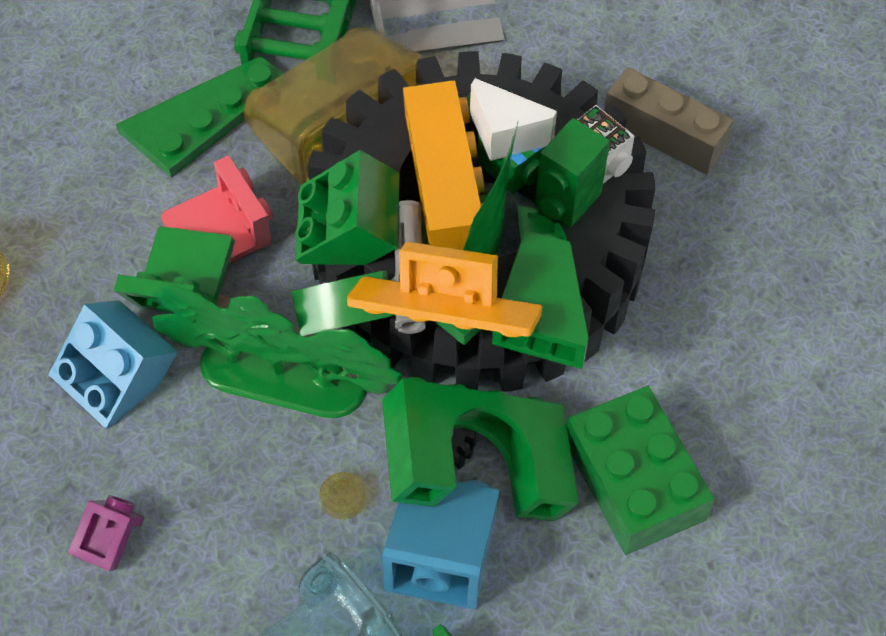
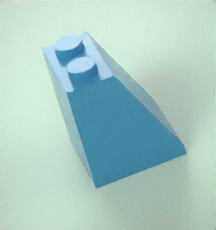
M470 480L465 483L456 481L457 488L435 507L398 503L382 555L384 591L476 610L497 515L500 490L493 489L481 481Z

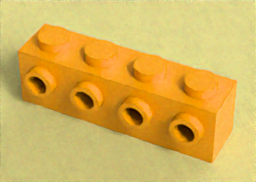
M455 80L404 87L405 117L428 243L432 246L463 250L473 218L483 204L480 203L479 194L484 193L481 166L473 167L471 158L477 157L475 135L473 131L466 132L464 124L470 123L467 98L458 97Z

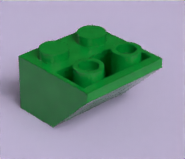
M359 150L302 184L298 193L299 207L295 233V261L300 264L367 265L397 249L400 173Z

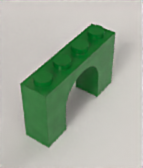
M419 377L403 378L382 399L392 502L435 507L455 490L457 485L451 441L453 428H467L487 437L503 455L509 469L515 517L556 521L579 504L563 404L547 402L540 397L523 398L510 396L498 390L486 392L467 389L461 384L443 385L431 383Z

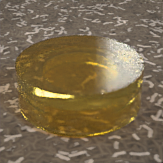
M339 472L329 476L320 488V501L323 510L332 518L339 520L350 519L358 515L366 502L363 482L356 475L347 472Z

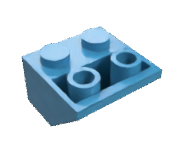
M120 300L84 304L48 375L105 428H110L161 384L178 352Z

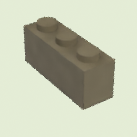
M629 67L623 71L607 92L605 110L616 106L627 118L626 129L635 137H640L642 142L708 175L727 147L734 119Z

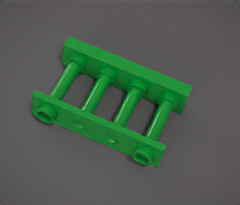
M253 0L244 29L238 30L236 33L235 53L240 54L241 65L253 60L255 52L311 61V65L316 66L317 80L333 83L357 0H314L329 4V13H323L322 16L270 8L272 0ZM268 23L319 31L322 37L320 43L314 42L313 45L262 38L260 36L264 24Z

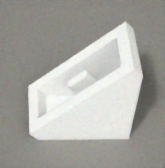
M476 78L471 84L470 114L490 161L506 157L517 122L518 127L512 155L545 147L552 141L555 133L557 111Z

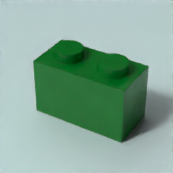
M572 118L540 152L535 206L540 208L542 213L548 218L559 220L571 228L602 193L610 140Z

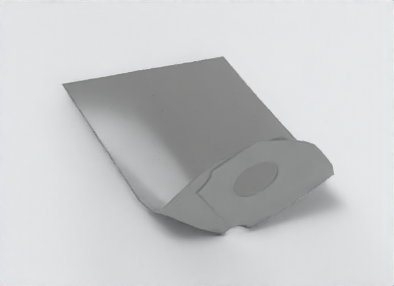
M369 0L377 34L383 44L395 52L407 53L504 40L500 17L458 21L456 23L410 30L407 33L385 36L382 19L409 17L436 11L495 3L494 0Z

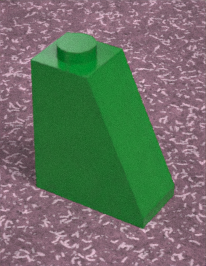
M525 230L502 299L541 305L542 316L530 336L507 337L500 332L493 331L492 344L582 369L589 338L570 241L559 239L550 233H536Z

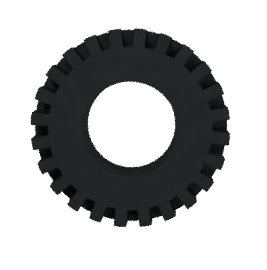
M479 51L459 52L456 76L444 77L436 56L419 59L416 63V86L455 80L458 97L461 98L468 96L471 92V84L476 78L557 111L554 137L572 118L579 119L597 105L598 90L583 80L565 97H562V69L545 62L532 83L521 80L522 56L502 53L497 75L480 74ZM392 69L378 77V102L359 89L346 100L347 123L333 117L329 119L322 130L323 152L313 150L309 159V180L355 152L362 150L400 173L399 202L412 200L419 203L421 201L404 107L403 88L410 86L396 69ZM616 106L604 111L626 128L627 118ZM470 121V123L464 124L465 131L474 132L476 148H478L479 133L475 123ZM640 137L634 138L631 153L633 160L629 168L621 176H612L603 184L601 195L571 228L559 220H552L554 223H559L564 230L566 240L570 241L589 338L585 361L599 351L604 329L613 335L619 330L625 320L629 300L635 301L640 286L655 219V209H652L656 189L653 172H643L647 152ZM477 157L471 158L473 167L480 166L477 163ZM481 166L484 182L495 184L496 179ZM537 182L530 186L524 185L517 192L535 203ZM395 250L367 265L312 264L314 279L319 280L320 284L386 270L388 280L391 281L395 277ZM518 252L498 257L497 298L502 299ZM396 316L342 327V329L355 331L365 340L371 336L372 347L380 350L390 359V367L394 368L404 354L410 355L412 377H419L431 383H434L441 365L454 366L456 384L464 385L467 389L478 390L480 369L496 368L501 391L509 392L523 388L527 363H535L545 382L563 375L566 365L493 345V331L481 329L463 345L436 322L431 320L425 321L424 330L413 334L402 333L395 328Z

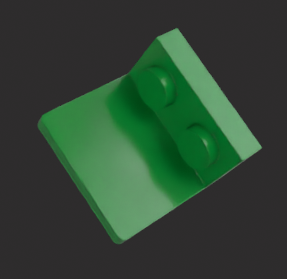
M160 226L157 229L145 272H137L136 277L118 274L113 291L139 308L174 313L164 307L152 295V292L161 290L160 286L175 285L197 292L217 305L235 240L230 235Z

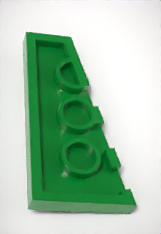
M259 56L117 123V131L172 178L288 87V77L262 56Z

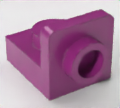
M108 495L106 500H90L68 554L107 571H114L117 569L133 526H142L145 517L132 511L134 508L133 503L116 496Z

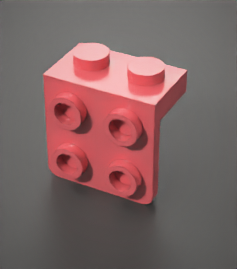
M228 155L214 162L218 187L164 211L161 218L165 227L230 235L235 240L229 261L230 264L272 244L269 221L273 220V215L266 200L263 197L257 199L252 192L254 187L247 171L243 167L237 169Z

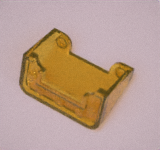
M367 26L353 28L338 41L264 87L254 89L248 95L244 107L246 124L302 185L309 180L308 163L312 151L323 152L322 130L331 117L347 123L346 100L360 89L378 102V77L392 69H396L410 87L416 86L417 60L423 57L416 51Z

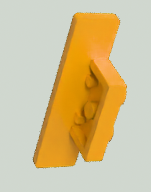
M407 241L400 249V282L362 277L347 296V305L349 307L363 309L371 314L389 313L407 316L411 320L418 322L431 320L453 324L460 329L478 328L496 331L507 337L530 336L542 316L541 305L497 298V255Z

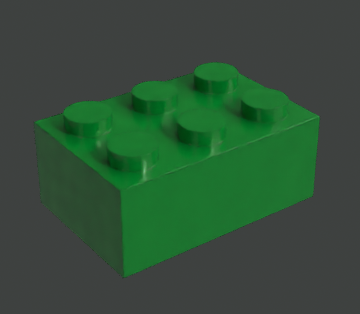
M649 385L567 418L566 425L571 456L625 555L707 521L715 499Z

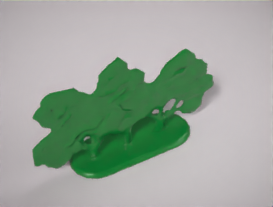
M175 285L160 286L161 290L152 292V295L164 307L174 312V314L152 316L155 330L160 334L167 335L173 342L182 347L196 348L205 346L206 348L201 354L199 365L202 377L211 387L222 392L323 418H340L350 415L358 409L366 398L367 392L374 394L388 393L390 385H397L403 379L399 370L390 367V359L380 350L370 346L355 331L350 329H326L310 337L301 336L294 331V325L290 320L281 314L271 312L267 304L255 295L230 298L231 303H229V307L222 308L197 292ZM351 373V374L357 375L358 377H357V378L349 377L348 374Z

